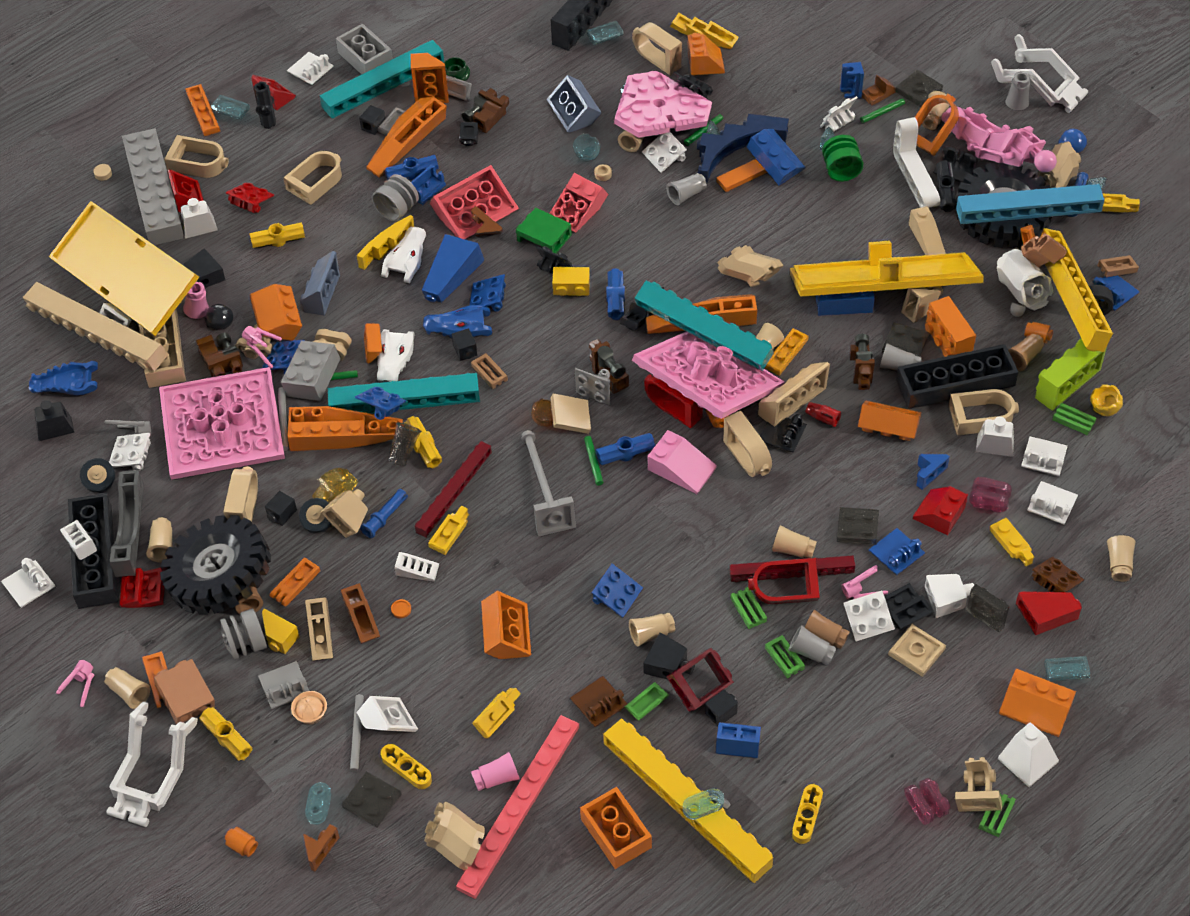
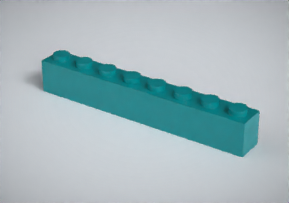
M433 40L424 43L321 94V107L333 119L411 80V54L429 53L444 63L443 50Z
M646 280L634 298L636 304L717 348L720 346L729 348L733 352L732 356L760 371L764 370L774 354L772 345L768 341L757 339L753 333L740 330L734 323H726L719 315L715 314L713 316L709 314L705 308L692 305L693 303L690 300L677 297L676 293L671 290L666 291L662 289L656 282L651 283Z
M477 373L328 388L329 407L364 413H375L376 407L356 399L355 396L373 387H381L384 391L390 394H397L400 398L406 400L405 403L400 405L399 410L480 402Z

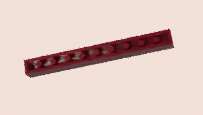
M480 441L475 446L473 452L468 455L460 469L456 470L453 478H450L446 487H443L442 492L436 496L435 501L422 514V518L416 522L415 530L417 534L427 538L492 453L491 445Z
M854 555L816 558L817 575L855 573ZM766 562L731 564L729 569L731 582L748 581V579L753 578L758 567ZM804 566L767 569L759 574L757 580L805 576Z

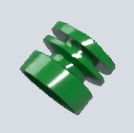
M838 135L824 143L822 155L831 179L840 182L849 181L856 178L862 172L863 160L855 138L850 135Z

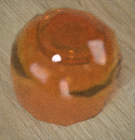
M541 398L534 402L532 406V419L539 426L548 427L553 425L551 400Z

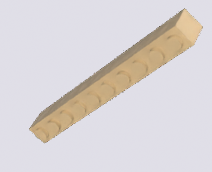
M38 282L23 296L27 303L26 307L32 312L37 311L42 317H49L58 325L61 323L67 330H74L79 336H86L93 343L98 342L106 350L111 349L116 355H123L132 363L134 361L137 362L143 369L149 368L155 371L168 356V353L160 343Z

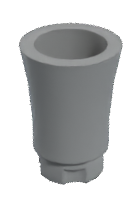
M1017 72L1012 79L1005 102L1013 110H1024L1029 106L1030 75L1028 73Z
M697 173L668 183L667 194L675 205H680L688 198L704 190L707 184L704 176Z
M887 343L879 368L898 371L899 366L921 362L922 357L915 356L913 353L898 349Z
M801 625L796 631L788 651L801 654L818 663L821 662L827 665L832 660L836 648Z

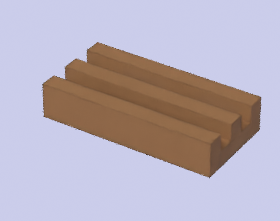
M1130 255L1099 260L1097 265L1099 268L1102 267L1101 271L1105 272V277L1137 273L1139 268Z
M486 353L471 362V367L492 389L496 388V385H501L502 381H508L507 375ZM484 360L498 374L499 378L485 365Z

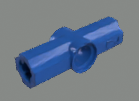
M435 155L420 159L408 157L402 164L385 168L387 180L394 174L401 175L408 180H414L431 164L436 169H439Z
M612 269L608 272V286H606L608 317L613 320H619L624 316L625 286H623V271L619 269Z
M650 433L634 438L621 437L617 443L596 449L599 464L604 465L617 460L630 461L636 454L653 450L655 447L654 438Z

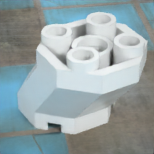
M1013 249L1004 253L997 261L999 281L1005 284L1018 302L1027 308L1035 311L1046 306L1048 296H1051L1053 293L1051 278L1025 258L1021 250Z

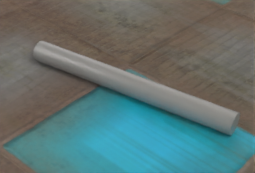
M283 387L278 388L279 422L283 449L287 451L289 448L286 393Z
M360 694L355 697L350 761L351 772H357L359 767L362 723L356 712L361 708L364 701V696Z

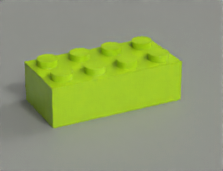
M1082 338L1079 339L1072 349H1067L1060 359H1055L1048 369L1041 371L1038 376L1039 383L1036 386L1035 399L1053 411L1101 370L1106 349L1104 352L1090 351L1086 349Z

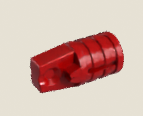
M809 402L805 411L818 421H822L832 427H836L841 418V411L832 409L824 404Z

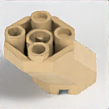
M1069 141L1054 146L1052 152L1057 158V163L1053 170L1050 172L1038 170V177L1042 176L1046 180L1045 186L1050 185L1051 188L1066 187L1069 180L1078 175L1081 158Z
M747 245L742 248L739 246L731 251L732 255L728 258L723 257L717 262L721 274L747 281L750 287L759 285V280H768L783 267L779 259L755 253Z
M439 802L434 811L436 816L433 822L429 821L426 826L425 833L427 834L424 841L427 842V846L436 849L458 868L466 871L468 866L472 865L481 844H479L478 838L483 839L485 828L475 823L454 805L448 802L443 804Z

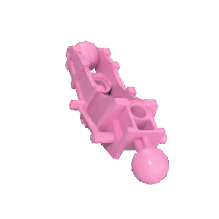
M951 107L942 114L941 119L944 123H946L951 114ZM957 107L959 119L951 132L956 135L958 140H965L968 151L973 150L977 158L1018 167L1022 165L1023 161L1034 163L1041 172H1050L1055 168L1057 163L1055 154L1049 150H1042L1046 141L1040 140L1032 133L1033 128L1031 126L1018 130H1009L1010 127L1008 125H1003L1000 128L989 122L984 113H975L971 107L966 109Z

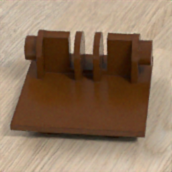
M1054 557L1033 568L1034 572L1031 575L1034 578L1033 580L1043 586V588L1049 586V592H1068L1085 580L1076 571L1069 569L1059 559Z
M604 676L570 697L572 702L594 727L600 725L628 704L622 698L624 697L623 692L620 689L615 690Z

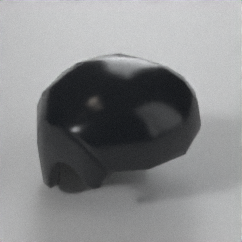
M223 304L212 305L208 308L205 315L206 326H211L216 331L218 329H226L233 321L232 310Z

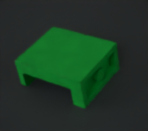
M535 207L531 213H528L522 224L517 226V241L521 242L525 238L542 247L550 248L553 253H557L572 236L571 223Z

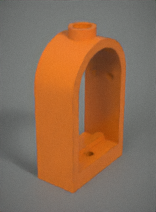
M947 93L946 96L934 95L928 98L915 116L919 129L934 106L940 103H947L951 106V114L933 142L928 141L919 134L917 136L916 146L933 156L936 155L959 119V111L954 104L956 99Z

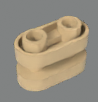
M320 329L317 331L313 342L335 344L340 361H342L352 340L347 333Z

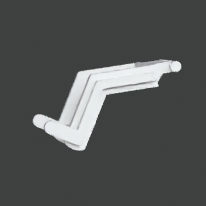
M1020 34L1016 35L1014 39L1018 48L1015 51L1017 62H1049L1065 81L1053 91L1033 69H1002L1000 61L993 59L991 64L997 80L1000 83H1011L1015 73L1020 71L1028 73L1030 75V84L1050 106L1055 103L1063 104L1066 107L1065 111L1070 113L1078 105V102L1088 94V90L1082 89L1076 83L1079 77L1052 48L1027 49L1023 37Z
M142 702L130 714L128 752L109 786L113 797L117 798V802L114 808L109 807L107 809V815L125 820L129 814L128 822L147 827L149 823L147 816L150 810L160 811L165 806L184 766L186 736L197 724V718L192 717L186 724L179 722L177 725H171L169 729V735L173 736L171 767L157 793L149 794L128 787L125 783L140 757L142 726L147 721V716L143 715L148 709V703Z

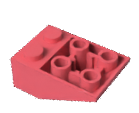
M574 173L549 214L571 223V231L576 233L601 208L609 194L601 186Z

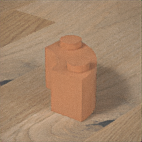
M1043 234L1040 238L1035 236L1021 247L1023 256L1039 268L1047 262L1055 264L1067 252L1064 246L1047 234Z

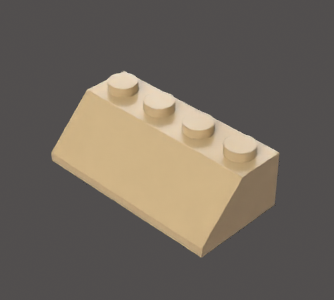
M828 362L814 363L807 368L801 369L795 377L789 378L780 388L777 387L772 394L761 399L758 415L774 427L786 417L788 418L826 389L830 364Z

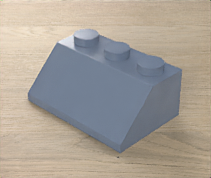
M569 75L561 81L546 99L569 133L592 125L602 113L582 82Z
M335 251L317 260L315 267L311 270V278L306 282L305 293L300 298V304L303 306L305 313L325 316L340 277Z

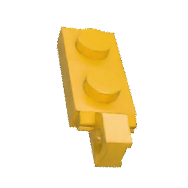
M1103 193L1104 204L1102 211L1138 212L1140 206L1139 199H1130L1122 194Z
M461 506L456 514H448L429 541V548L444 555L447 554L466 527L468 522L466 519L469 516L468 508Z
M1007 518L990 525V532L1012 558H1019L1025 566L1033 563L1034 556L1031 553L1030 545Z
M509 688L506 692L502 691L472 722L484 738H489L515 710L513 702L521 694L517 688Z

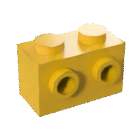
M553 267V295L589 296V267Z

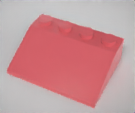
M492 165L433 196L430 202L439 219L456 237L461 239H467L474 235L483 225L482 223H476L471 218L473 216L471 215V210L475 206L495 222L519 209Z

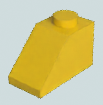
M263 609L262 616L268 646L275 652L279 651L286 654L299 638L297 626Z

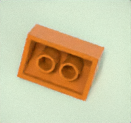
M693 33L688 35V58L691 75L724 74L725 69L721 49L704 34Z
M429 53L411 54V73L415 102L420 98L435 97L442 103H449L445 63Z
M273 284L250 294L257 326L263 331L279 336L282 339L293 341L302 328V323L291 286Z
M865 401L862 404L858 427H861L862 431L873 433V430L880 431V434L883 436L891 437L894 434L899 435V439L910 441L911 438L914 439L916 436L921 412Z
M499 591L482 600L484 653L498 659L531 656L527 603Z
M1016 669L999 714L1026 725L1031 722L1039 730L1059 737L1076 691Z

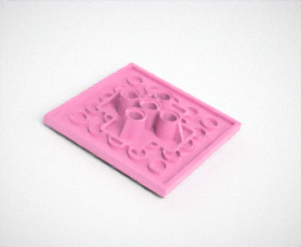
M687 331L634 354L632 359L640 368L647 370L655 378L661 379L669 387L678 390L683 396L695 401L700 407L707 409L715 417L721 419L770 395L777 387L780 388L785 383L767 370L760 371L732 356L733 352L729 348L724 346L717 348Z
M270 367L159 387L171 480L285 459Z

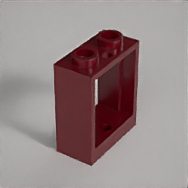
M712 648L704 650L666 677L689 712L697 709L734 683L731 672L726 667L724 668L720 662L719 654ZM704 658L720 684L698 699L682 673Z

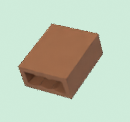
M192 659L180 661L174 668L164 669L154 677L155 686L176 725L179 722H185L192 717L202 714L207 708L215 707V700Z

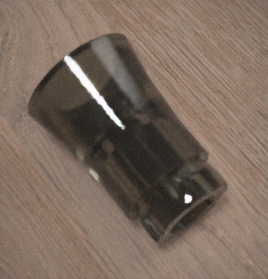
M397 422L389 452V462L399 466H406L407 460L410 459L414 445L422 431L412 425Z

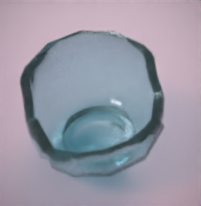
M583 134L574 140L573 148L581 160L589 161L599 155L601 145L596 137Z

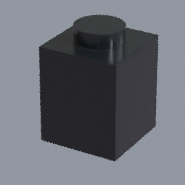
M370 105L359 117L361 130L376 135L378 127L385 120V111Z
M469 328L452 333L453 347L460 361L478 356L476 342Z
M278 491L265 505L268 520L281 526L297 511L295 499L281 491Z
M725 689L705 703V714L717 726L719 722L725 723L737 714L738 701L733 694H729Z

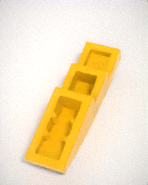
M681 13L677 14L670 25L671 28L687 36L693 33L704 34L718 47L732 49L739 38L712 21L707 24L696 17L691 20Z
M409 215L394 223L371 240L357 255L359 268L365 270L374 258L381 260L389 249L393 250L403 239L407 229L414 227L413 216Z

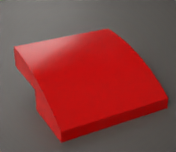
M136 568L135 575L122 576L120 606L125 608H141L163 605L164 583L160 572H163L162 569L156 568L143 571L141 568Z

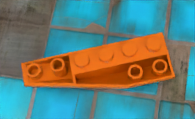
M435 97L420 98L398 117L366 169L379 178L384 175L385 168L394 166L446 119L447 106Z
M752 294L715 297L692 304L696 307L701 306L713 316L715 314L719 315L728 324L734 323L737 326L757 324V305L755 296ZM655 314L646 317L648 334L685 331Z
M329 406L289 407L288 442L290 451L346 449L403 437V419L385 417L379 420L375 418L374 414Z

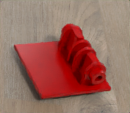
M244 183L226 192L229 195L228 201L231 204L245 210L247 209L252 213H259L261 209L259 203L274 196L268 190L255 187L252 183Z

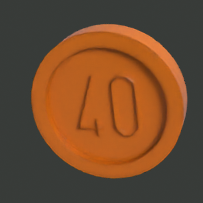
M397 600L392 604L391 612L396 618H405L411 613V605L407 600Z

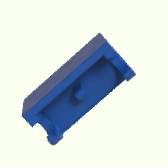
M861 62L842 64L840 90L841 92H851L850 94H844L845 98H855L857 96L860 99L862 97L864 72Z
M432 164L411 181L419 195L418 203L422 205L446 186L442 171L437 174L436 168Z
M719 722L716 754L758 758L761 727Z

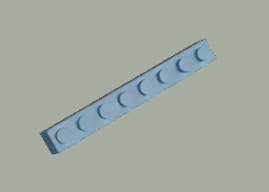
M1100 184L958 196L956 210L960 224L1102 212L1104 197Z

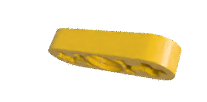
M387 744L381 749L383 763L418 789H426L431 785L432 777L430 771L394 744ZM394 752L395 758L392 756L387 758V753L392 754ZM403 763H411L412 767L407 771L400 768ZM417 775H419L420 777L425 776L426 780L424 781L423 779H421L419 781Z
M810 784L803 791L792 830V837L799 844L809 842L812 837L823 796V791L818 785ZM812 792L816 793L813 804L809 803ZM804 810H811L814 815L811 818H805L801 813ZM802 824L806 825L805 833L803 836H800L799 832L801 831Z

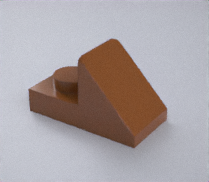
M876 75L875 84L862 91V98L873 106L898 92V89L887 79Z
M475 206L471 210V215H473L471 218L476 223L483 224L475 233L476 236L495 235L503 232V228L478 207Z
M329 824L326 830L321 831L318 841L303 834L310 867L314 872L340 838L337 828Z

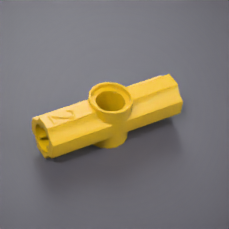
M302 222L287 226L275 223L267 230L250 233L253 248L270 244L275 247H281L286 241L304 238L305 234Z
M412 416L407 418L406 422H404V427L411 438L415 452L420 454L427 468L433 469L438 467L442 462V457L435 447L431 433L425 430L419 417Z
M214 707L207 708L202 712V715L199 717L200 721L218 739L219 744L225 747L238 761L245 760L253 749L234 729L233 724L226 721Z

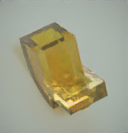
M331 469L318 479L321 484L312 497L321 498L330 503L339 494L348 490L352 491L358 481L347 469Z

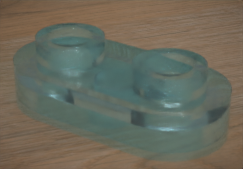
M315 783L309 790L305 815L311 824H321L327 818L331 791L326 783ZM319 790H323L320 794L316 793ZM315 809L319 810L317 813L312 812Z
M711 788L692 795L684 800L683 813L687 818L695 820L717 812L724 805V794L719 789ZM715 800L717 803L712 804L710 801ZM696 808L697 811L692 812L690 809Z

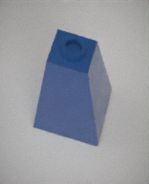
M445 234L422 288V292L428 301L442 303L483 263L484 257L478 243Z

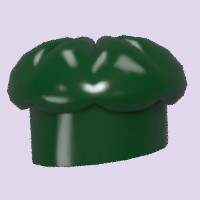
M452 57L444 61L446 75L463 81L469 79L470 69L463 59Z

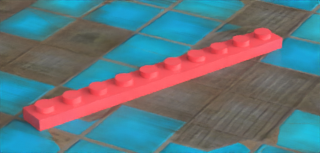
M560 715L481 844L472 865L468 866V869L457 883L456 890L474 899L477 898L579 729V723Z

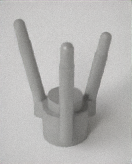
M105 420L106 424H116L118 428H134L135 434L150 433L151 436L150 421Z

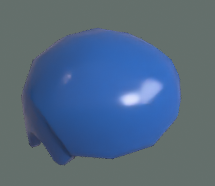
M1078 129L1066 130L1058 143L1069 141L1076 153L1083 151L1087 145L1086 136Z

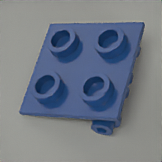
M505 274L474 282L469 306L479 305L487 307L491 305L494 311H500L503 306L504 288L506 287L504 282Z
M1118 275L1104 276L1103 278L1095 277L1092 281L1094 285H1102L1111 290L1114 311L1139 293L1136 288Z
M305 340L276 342L267 357L273 365V368L270 369H283L285 374L300 342ZM264 363L262 368H267L269 366L266 363Z
M373 387L355 396L356 399L375 406L374 416L379 420L397 412L400 405L406 402L399 395L390 394L381 387Z
M898 528L869 549L874 556L896 575L925 554L920 548L922 543L919 539L910 540Z
M612 563L591 593L593 594L594 603L600 604L603 602L623 618L643 587Z

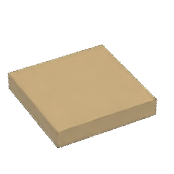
M552 394L553 426L555 428L589 434L591 424L588 400Z
M911 624L890 649L888 655L923 677L943 653L946 645Z

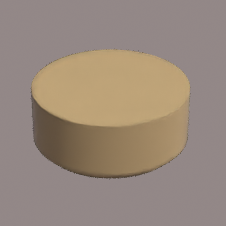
M100 164L94 168V175L97 180L104 181L112 176V171L109 165Z
M598 165L594 170L595 178L599 181L609 180L612 176L610 166Z

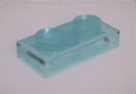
M613 21L587 30V36L592 44L596 45L623 36V29L617 21Z
M219 95L211 105L213 111L241 120L250 109L248 103L223 95Z
M1086 656L1045 659L1044 662L1048 681L1089 678L1091 674Z

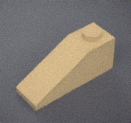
M928 206L911 210L909 226L925 255L946 254L935 219Z
M327 598L305 600L312 660L333 658Z

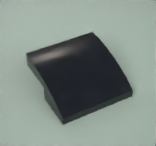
M910 583L884 596L893 625L899 630L934 612L924 596H919Z

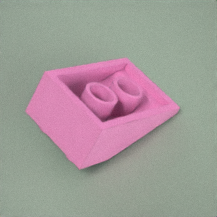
M669 430L666 431L648 455L649 471L695 494H698L717 468L715 463L685 438Z

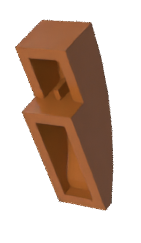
M360 583L342 589L341 596L361 644L379 638V631Z

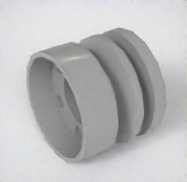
M398 174L392 175L372 195V202L378 212L388 220L395 222L400 220L407 210H410L419 200V195L414 185L407 178Z
M253 608L240 612L241 622L237 623L233 615L230 616L231 626L227 625L225 618L220 619L221 634L225 646L234 660L239 659L236 649L240 648L243 656H247L246 646L248 645L251 646L254 653L267 648L263 632Z

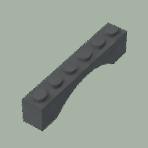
M139 470L122 471L119 473V526L114 545L111 546L110 564L115 577L135 575L144 491V483Z

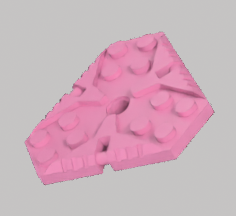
M658 71L627 76L622 98L615 115L614 124L638 138L669 133L670 128H674L675 131L705 127L708 123L712 102L687 87L683 88L681 84Z

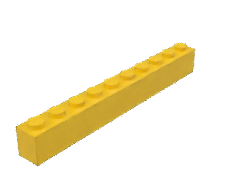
M1044 228L1040 237L1043 234H1047L1067 250L1061 260H1058L1055 264L1047 262L1045 266L1086 349L1104 352L1113 332L1060 231Z
M621 718L603 734L604 745L749 880L755 883L772 868V853L766 847L762 848L751 833H746L736 819H731L722 806L713 803L705 791H700L690 777H685L676 764H671L666 759L662 751L652 747L650 741L645 736L639 735L631 723H626Z

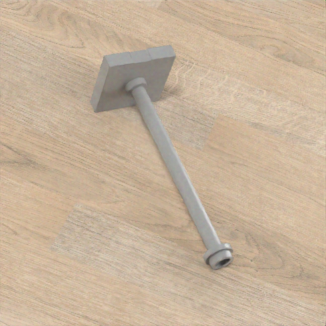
M527 430L522 433L521 440L524 444H527L546 501L545 503L534 505L538 537L576 528L573 498L571 496L556 501L553 500L534 444L535 434Z

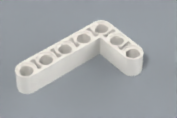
M915 117L899 120L896 123L894 157L920 208L939 206V193L916 151L918 122Z

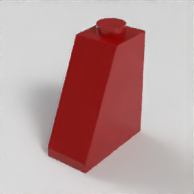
M1019 592L1016 600L1017 607L1035 635L1079 619L1082 609L1080 601L1075 599L1071 592Z

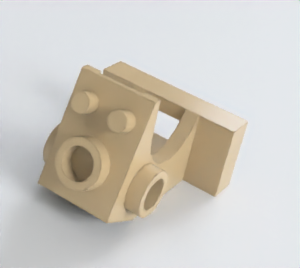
M981 757L980 760L969 758V761H965L967 770H964V782L968 783V791L955 793L958 811L1002 810V800L999 791H992V782H996L995 769L991 768L984 757ZM975 786H985V791H975Z

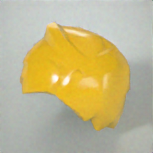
M1102 385L1100 388H1095L1090 396L1093 410L1102 416H1113L1123 406L1122 395L1114 385Z

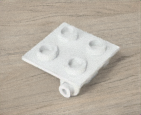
M308 52L291 66L287 72L313 85L334 65L328 62L329 57L326 54L318 57Z
M857 96L851 100L850 98L846 99L839 107L834 106L828 111L829 114L823 118L824 122L820 128L825 126V130L828 133H833L853 121L855 114L850 112L849 109L856 101Z
M669 132L659 135L642 153L662 173L675 160L684 161L686 159L684 152L687 149Z
M150 433L117 436L109 461L113 468L132 466L133 470H139L140 472L144 467V460H146L148 448L151 444L149 439Z
M1030 436L1021 467L1060 476L1067 445Z
M1041 481L1035 494L1032 495L1027 511L1064 525L1078 495Z
M28 558L22 560V569L1 581L21 608L56 587L37 561H32V559Z
M883 591L844 602L855 641L895 629Z

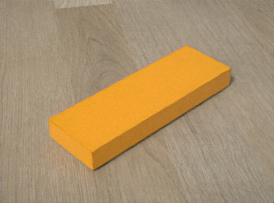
M793 328L776 348L765 369L780 376L808 341L809 336Z

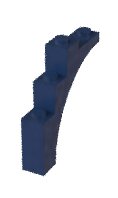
M748 114L747 121L744 120L743 125L725 123L724 130H721L720 135L702 133L701 140L697 141V150H700L699 157H701V163H703L699 165L698 174H702L706 183H708L711 173L725 157L734 151L748 146L751 137L763 129H774L786 143L789 118Z

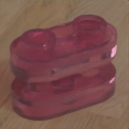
M985 477L974 479L973 491H971L969 502L974 507L992 510L996 513H1001L1008 509L1009 498L1012 493V487L1008 483Z
M930 778L921 780L919 782V789L914 784L905 787V796L924 825L934 821L933 814H936L938 818L949 814L950 803L946 797H942L935 780Z

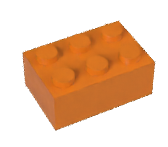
M947 296L930 302L925 329L934 338L936 346L940 347L944 357L973 351L976 334L951 298Z
M617 787L580 807L582 822L615 869L652 848L651 834Z

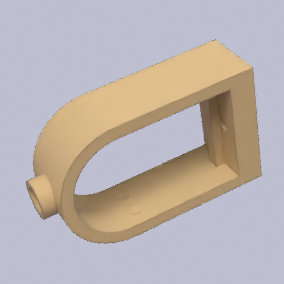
M651 22L634 29L632 33L633 43L641 56L669 75L682 67L681 41ZM650 40L665 49V53L656 48Z
M180 135L176 136L165 157L167 171L170 169L181 174L203 178L219 175L227 168L229 163L228 158L224 157L221 145L218 143ZM185 151L218 157L209 163H198L181 159Z
M319 151L310 155L283 177L286 190L312 205L340 181L342 176L340 156L329 151ZM320 166L334 167L333 170L312 187L301 182L302 179Z
M991 389L951 394L949 408L957 435L979 433L985 420H995L996 417L966 420L963 407L997 404L1004 407L1008 412L1003 416L997 417H1003L1006 422L1012 423L1013 415L1019 412L1018 403L1007 392Z
M742 411L724 418L723 441L746 473L751 477L759 474L761 476L767 475L772 468L769 450Z
M251 467L234 469L232 472L223 511L227 519H229L230 515H237L241 520L245 517L252 522L258 493V478L256 471Z

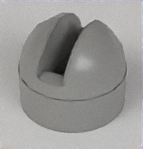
M1012 302L1011 314L1015 317L1022 316L1026 306Z

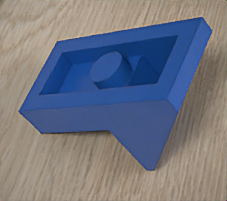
M920 454L917 465L921 470L917 474L916 486L923 490L948 468L950 456L947 454Z

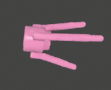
M252 326L246 327L242 333V338L247 341V345L252 347L270 368H273V365L254 344L259 343L267 347V344L261 340V334L279 341L282 338L263 331L259 327L256 329Z
M877 565L841 585L847 599L851 597L857 599L876 593L860 594V591H862L860 582L876 573ZM883 591V594L887 595L888 591Z
M79 660L72 673L65 679L56 693L60 694L73 678L80 682L87 680L80 707H84L91 681L95 676L91 673L93 666L85 660Z

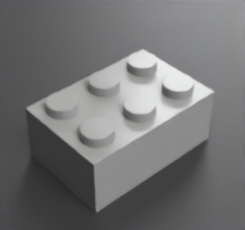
M364 24L336 38L338 53L361 74L393 59L391 48Z
M310 341L300 342L281 381L287 397L321 401L340 361L335 344Z

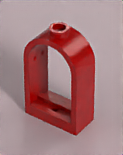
M651 374L645 378L644 387L646 394L657 407L690 429L703 417V408L695 401L683 396L681 392L669 387L667 383L655 378Z
M816 558L766 562L758 567L753 578L748 579L749 591L753 590L755 596L767 604L818 601L820 595ZM804 566L807 595L770 597L762 593L758 587L757 578L764 570Z

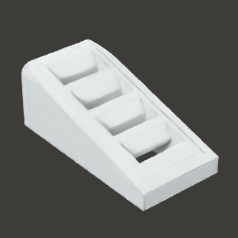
M78 520L60 529L62 535L80 560L97 551L92 539Z
M399 552L395 564L396 576L434 582L439 563ZM427 568H431L429 574L426 573Z

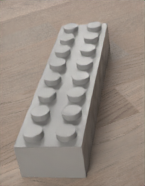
M156 128L122 136L148 241L158 245L183 239L184 234Z

